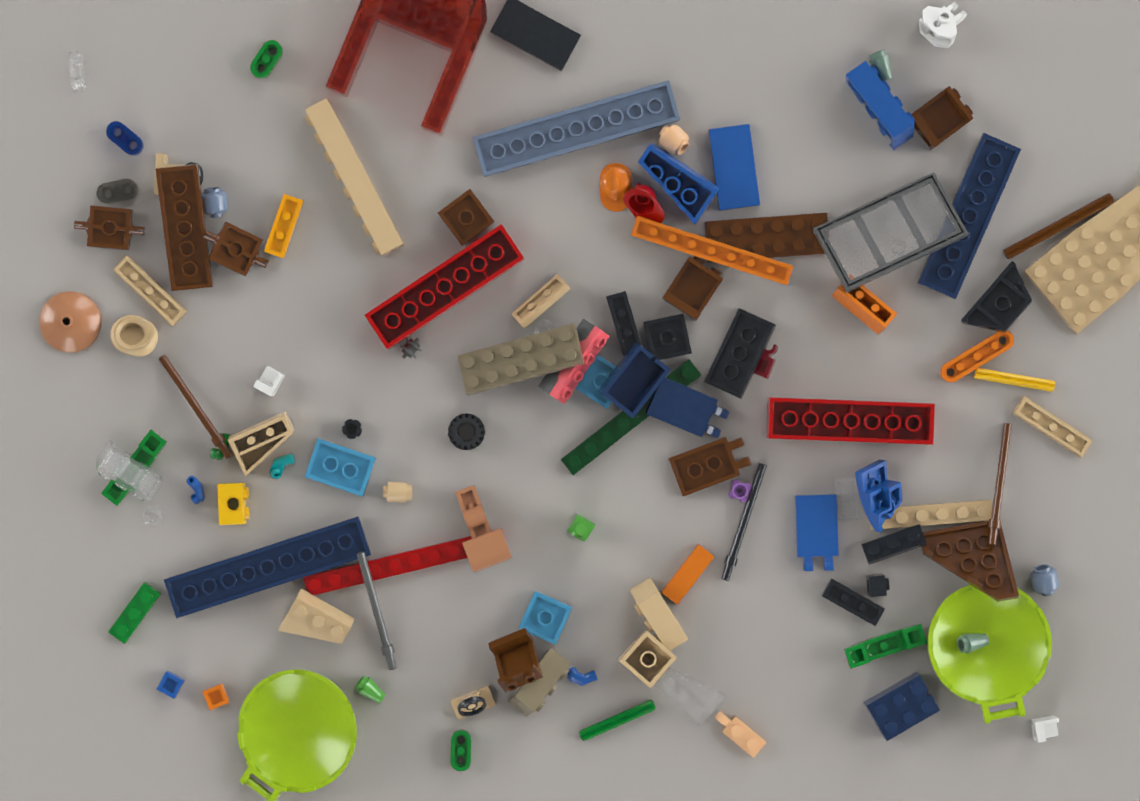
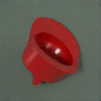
M637 183L632 190L624 194L623 202L635 218L639 216L658 223L663 222L665 218L664 211L657 201L656 192L653 188Z

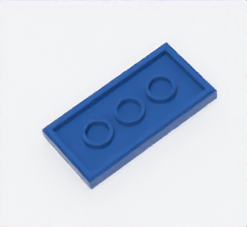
M750 124L709 129L716 186L720 188L717 192L719 211L759 206L760 199Z

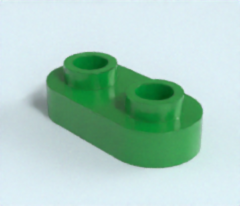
M269 40L265 42L253 59L250 70L256 78H267L281 59L283 49L277 41ZM272 48L276 49V53L274 55L269 54V51ZM261 65L265 66V70L263 72L258 71V68Z
M463 729L455 731L451 737L450 762L456 771H465L471 764L472 739L470 733ZM463 736L465 742H458V737ZM464 757L465 762L459 763L457 758Z

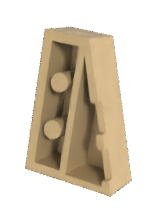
M286 411L229 436V444L245 477L293 434L294 427Z

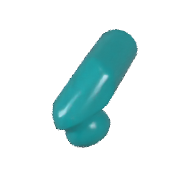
M293 453L277 457L273 460L269 470L273 479L281 477L286 465L295 463Z

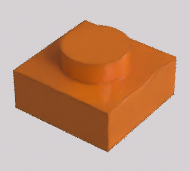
M223 683L202 691L210 710L230 702Z

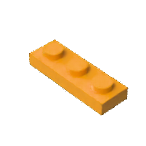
M283 194L264 252L283 259L285 258L304 203L303 200Z

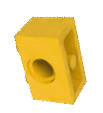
M245 482L217 484L219 525L246 524L247 519H250V509L246 507V499H249V488L245 487ZM232 498H236L239 501L237 509L230 507L229 502Z

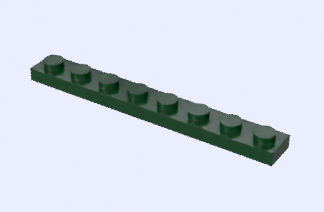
M688 359L666 376V378L688 386L702 374L691 360ZM653 394L634 418L629 417L623 411L565 455L561 461L572 475H575L649 417L645 412Z

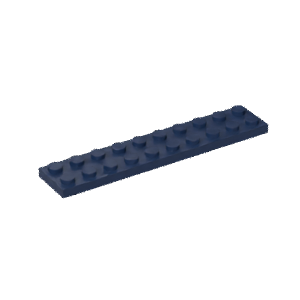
M357 516L164 579L177 619L358 560L357 553L365 552L366 557L372 554L360 517Z

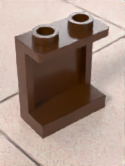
M950 86L911 114L915 119V130L930 150L974 119L970 107L966 104L963 105L959 92Z
M696 256L693 258L688 257L662 297L664 301L695 321L699 318L712 295L723 281V278L720 277L721 272L713 267L711 269L703 266L705 262Z
M526 628L488 643L497 664L500 677L497 681L504 692L513 691L520 686L533 683L543 677L533 637Z

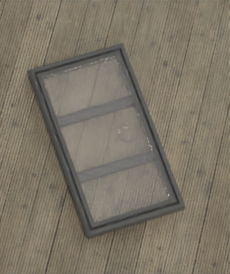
M934 172L813 228V233L817 237L846 293L968 236L966 228Z

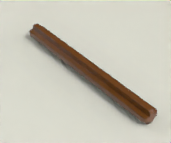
M1108 193L1004 249L1005 257L1011 259L1113 204L1114 199L1112 195Z

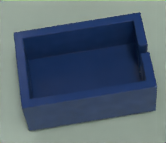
M634 343L597 391L629 417L634 418L671 369L659 359L653 357L654 355L640 344Z
M917 672L863 702L886 741L940 711L934 698L928 692L929 690L922 677Z

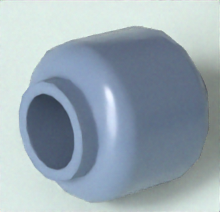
M220 187L204 189V193H202L204 214L210 215V218L222 217V213L228 210L226 192L221 190Z
M1048 564L1034 567L1030 574L1033 590L1038 594H1042V596L1052 595L1059 587L1056 569Z

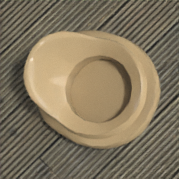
M127 315L119 318L113 324L110 339L113 346L120 352L141 357L150 354L155 349L158 342V332L156 327L145 318Z

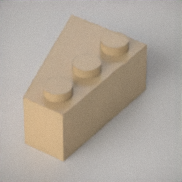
M651 578L630 589L637 603L634 605L636 611L640 616L644 614L647 619L644 621L650 632L654 630L657 635L655 638L671 651L688 640L685 632Z
M301 589L278 631L342 644L355 618Z

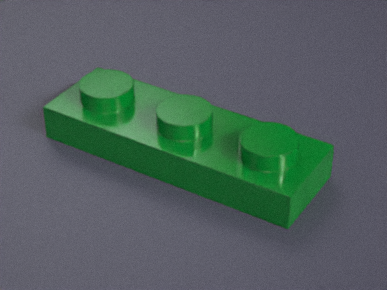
M144 582L108 633L123 644L127 643L161 593Z

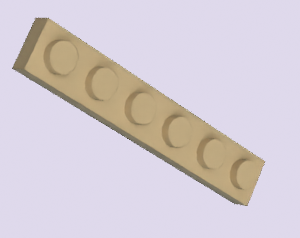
M992 500L901 506L894 511L891 519L885 520L882 528L912 527L918 524L926 526L989 521L992 515Z

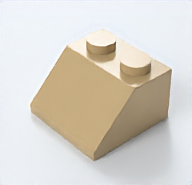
M646 630L631 643L618 660L651 688L677 657Z

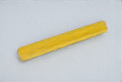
M977 368L974 372V378L1050 392L1054 391L1055 381L982 368Z

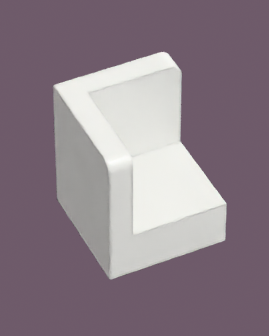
M267 366L253 387L274 397L285 375Z
M1055 715L1030 720L1034 740L1038 743L1045 742L1046 738L1059 735L1057 728L1059 718Z

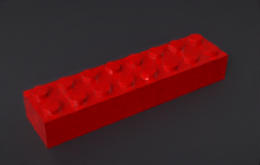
M501 224L364 316L386 349L389 350L524 261L525 258Z
M768 397L766 438L933 445L935 404Z

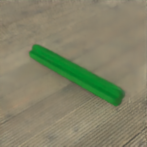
M652 700L643 702L580 730L579 735L582 741H586L654 711L656 709Z

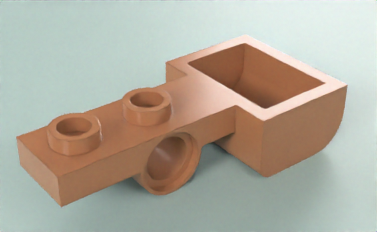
M475 485L455 492L472 537L471 540L465 541L462 544L473 572L475 573L512 559L502 529L491 531Z

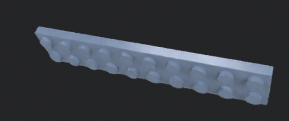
M668 80L473 137L483 175L487 177L680 121V116Z

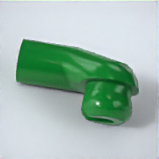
M221 433L226 439L225 443L229 448L228 438L231 434ZM219 448L211 449V459H217L218 461L224 457Z

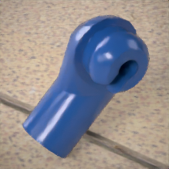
M189 476L186 482L195 492L190 498L194 504H199L205 499L202 483L195 476Z
M572 667L569 668L567 673L569 681L580 686L598 680L594 670L582 674L578 672L577 668Z

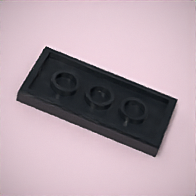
M518 0L506 1L490 31L491 34L561 72L581 37L579 33Z
M739 308L704 382L742 399L775 330L776 324Z

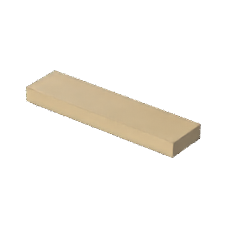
M128 255L113 269L172 326L186 314L187 311Z
M1025 396L1022 397L1012 414L1080 458L1083 457L1093 441Z

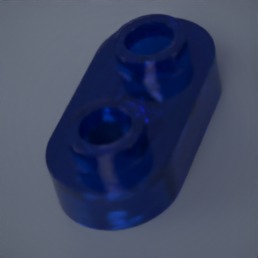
M114 121L107 126V137L124 152L131 156H136L143 151L144 143L142 139L126 125ZM117 129L121 130V134L119 136L115 135V131ZM132 142L137 143V147L135 149H131L130 147Z

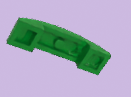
M150 429L139 443V447L118 474L112 478L101 494L118 506L143 477L167 441Z
M917 624L867 639L845 648L844 651L849 667L852 669L870 663L872 660L927 644L922 624Z

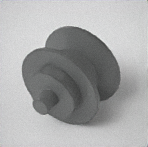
M405 338L407 344L405 346L400 345L403 348L401 351L404 353L402 357L405 359L407 356L409 358L413 356L416 359L414 353L422 351L419 348L421 345L418 344L420 339L416 338L413 340L411 338L408 340Z

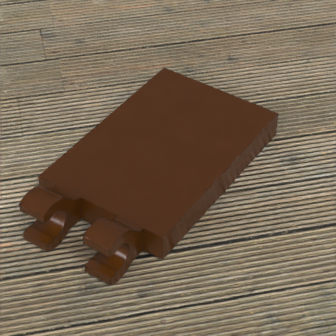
M724 437L668 458L682 496L684 497L740 476L738 469L752 465L749 456L735 461L731 450L744 446L742 437L730 442Z

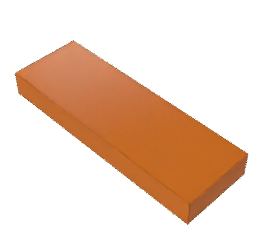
M698 544L661 593L678 605L715 556Z

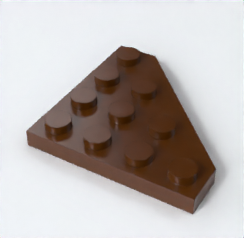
M989 521L923 532L927 545L921 547L923 555L997 602L1019 598L1002 526L998 529L996 545L988 544Z

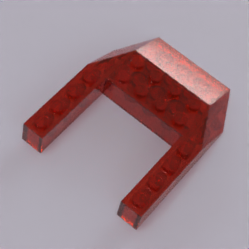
M361 0L327 81L326 88L344 97H348L378 22L451 52L421 124L422 129L442 136L487 22L486 0Z

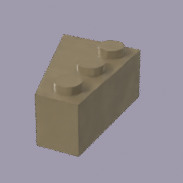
M552 648L547 650L539 660L543 677L533 683L520 686L515 695L508 701L526 716L535 711L539 712L545 704L543 699L547 694L549 696L552 695L557 688V685H555L559 678L562 680L569 672L567 667L570 662Z

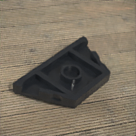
M1012 261L961 319L963 324L1006 333L1032 303V299L1016 268L1015 262Z

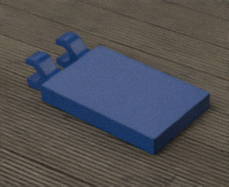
M837 494L796 495L797 557H803V570L813 571L812 557L824 556V570L834 571L833 556H839Z

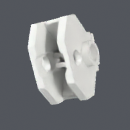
M955 2L947 8L945 6L942 8L927 6L922 10V18L919 19L920 33L936 47L949 48L954 43L957 35L956 25L967 16L964 10L956 16L952 14L958 7ZM930 32H933L935 37L931 36Z

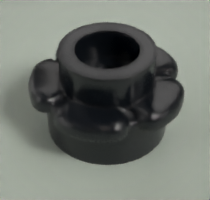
M352 419L345 421V425L342 427L343 434L347 435L349 439H355L356 436L359 437L362 433L361 423L358 420Z

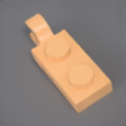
M721 711L716 714L715 718L725 726L722 732L753 758L767 743L737 716L734 715L732 719H729Z

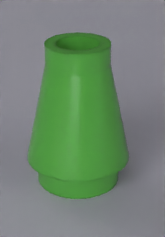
M364 675L354 687L358 694L378 704L386 695L370 677L367 678Z

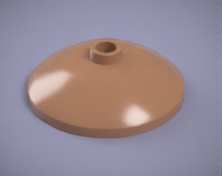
M72 291L62 292L50 298L44 305L39 319L40 330L46 342L53 348L62 352H79L88 348L97 339L101 329V315L96 304L86 295ZM65 318L70 319L69 325L64 324Z

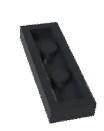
M626 291L606 296L622 353L626 355L634 343L641 346L642 344Z
M918 524L861 545L867 562L871 565L925 546L927 542L921 526Z
M832 578L821 595L874 626L877 625L885 610L882 606Z

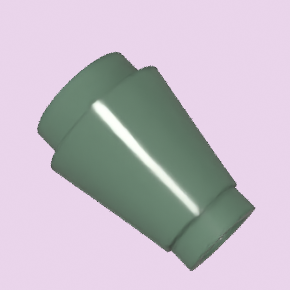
M885 49L869 55L871 59L869 62L877 69L880 80L892 78L889 54H886Z
M985 633L962 634L957 638L959 651L966 654L989 644V638Z

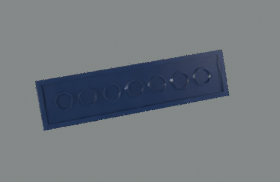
M986 133L982 134L952 202L955 211L968 232V236L931 253L917 282L918 284L952 299L957 298L1020 154V148ZM947 216L936 240L955 232Z

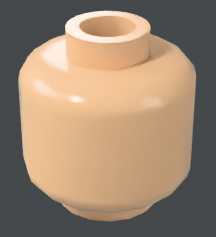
M677 125L665 126L659 133L660 146L671 155H681L689 146L688 134Z

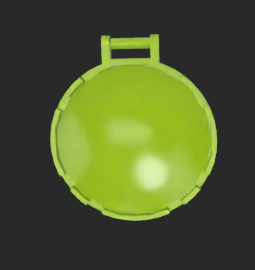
M969 584L948 596L933 616L928 632V652L933 669L941 682L955 695L969 702L980 704L984 724L991 723L992 720L1013 716L1024 717L1026 712L1022 697L1042 679L1046 672L1049 658H1051L1052 637L1049 623L1042 609L1029 595L1018 589L1019 598L997 602ZM962 634H987L989 638L987 646L969 654L959 651L957 638ZM1012 702H1015L1016 705L1015 708L995 712L989 711V707Z
M302 669L280 671L260 681L247 695L238 717V743L240 750L242 749L247 760L245 762L249 766L239 782L243 785H248L267 799V801H277L283 791L299 793L315 791L330 784L340 776L353 756L357 740V725L354 711L342 690L328 678ZM252 775H255L274 789L273 793L252 779Z

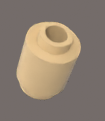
M388 482V486H383V498H387V502L406 503V501H412V485H408L407 482Z

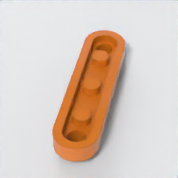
M998 331L946 362L940 369L941 378L946 382H956L1004 353L1014 344L1012 333L1009 331L1006 333ZM1000 337L1005 338L1004 344L999 342ZM949 368L953 370L952 376L947 375Z

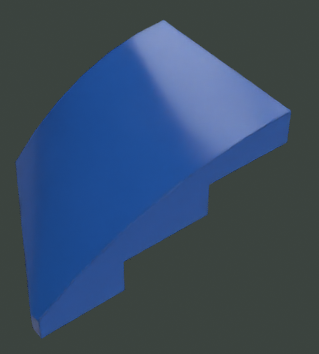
M879 459L855 472L862 506L876 532L883 530L882 525L885 520L891 519L894 511L903 501L901 482L888 480L886 460Z

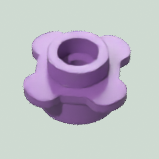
M738 479L732 481V489L729 491L728 496L731 499L737 498L741 502H746L751 485L749 483H741Z

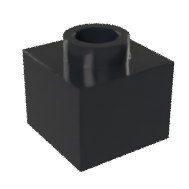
M882 573L866 575L868 596H887V590H890L889 579L885 578V575Z

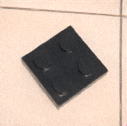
M684 314L643 322L649 352L654 355L653 357L664 360L692 354Z

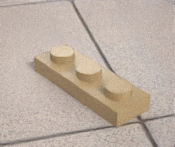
M557 274L512 313V316L525 329L569 291L570 287Z

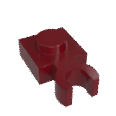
M776 344L773 345L771 350H767V348L764 350L754 374L766 379L769 378L776 361L771 358L778 350Z

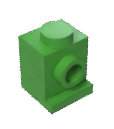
M577 514L567 531L579 540L585 541L595 527V524Z

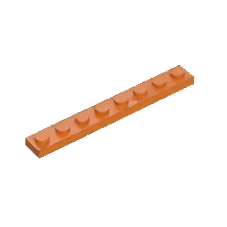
M639 216L636 218L631 236L787 286L794 267L793 265Z

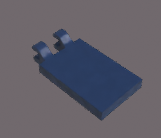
M665 377L655 390L645 413L702 437L704 432L718 438L721 430L708 424L712 413L727 419L729 411L716 405L718 399Z

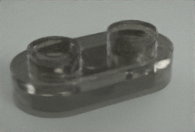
M131 179L107 182L97 188L96 195L99 201L105 204L131 200L138 194V185ZM127 186L131 187L130 193L125 192ZM108 190H110L112 193L109 198L105 196V193Z

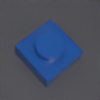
M167 670L157 690L175 699L185 680Z

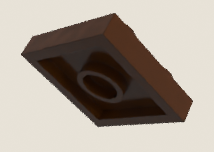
M471 189L438 212V215L462 246L495 222Z

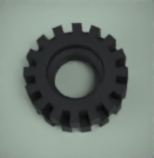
M469 413L460 414L450 422L448 437L456 448L471 450L479 446L484 439V424L477 416ZM463 424H470L474 428V436L469 440H464L459 436V428Z

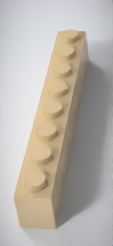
M326 98L305 109L307 115L304 117L310 127L314 126L317 132L314 136L318 144L324 145L326 149L324 155L329 163L333 162L336 168L333 172L337 180L343 181L345 185L343 191L347 199L352 198L355 204L352 208L356 216L362 217L364 221L362 227L366 235L371 234L374 240L371 244L375 252L385 256L404 246L403 240L329 100Z

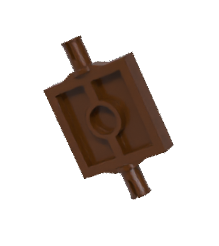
M90 205V216L87 222L76 220L74 224H77L74 225V229L86 230L88 247L129 250L132 234L145 235V227L133 226L132 209Z
M224 222L221 231L217 235L205 230L202 238L213 242L208 259L246 277L254 263L266 268L269 260L258 256L263 239L228 222Z

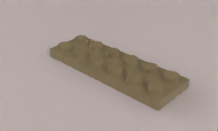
M574 323L458 355L465 392L468 396L585 364L577 328Z

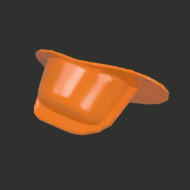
M611 163L604 167L600 174V199L608 210L614 212L623 211L627 208L623 202V196L627 191L632 190V175L625 165Z

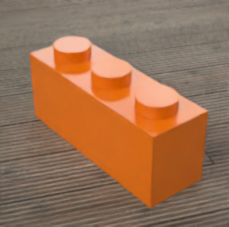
M851 274L848 275L850 280L854 279ZM840 284L831 295L878 335L897 315L894 310L864 285L846 293L842 284Z

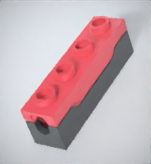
M582 319L577 327L585 364L546 374L538 386L563 404L571 397L572 392L583 379L584 374L609 338L608 334L585 319Z

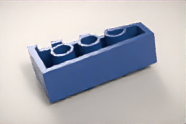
M864 61L846 74V83L861 104L866 103L865 109L871 119L878 120L877 125L880 128V132L883 136H889L891 139V144L889 145L894 151L914 137L915 119L910 112L906 113L903 110L901 100L897 96L893 97L887 82L880 80L877 76L879 75L877 69Z
M654 143L649 144L638 161L648 174L664 189L666 194L676 202L677 206L686 213L694 225L699 221L720 189Z

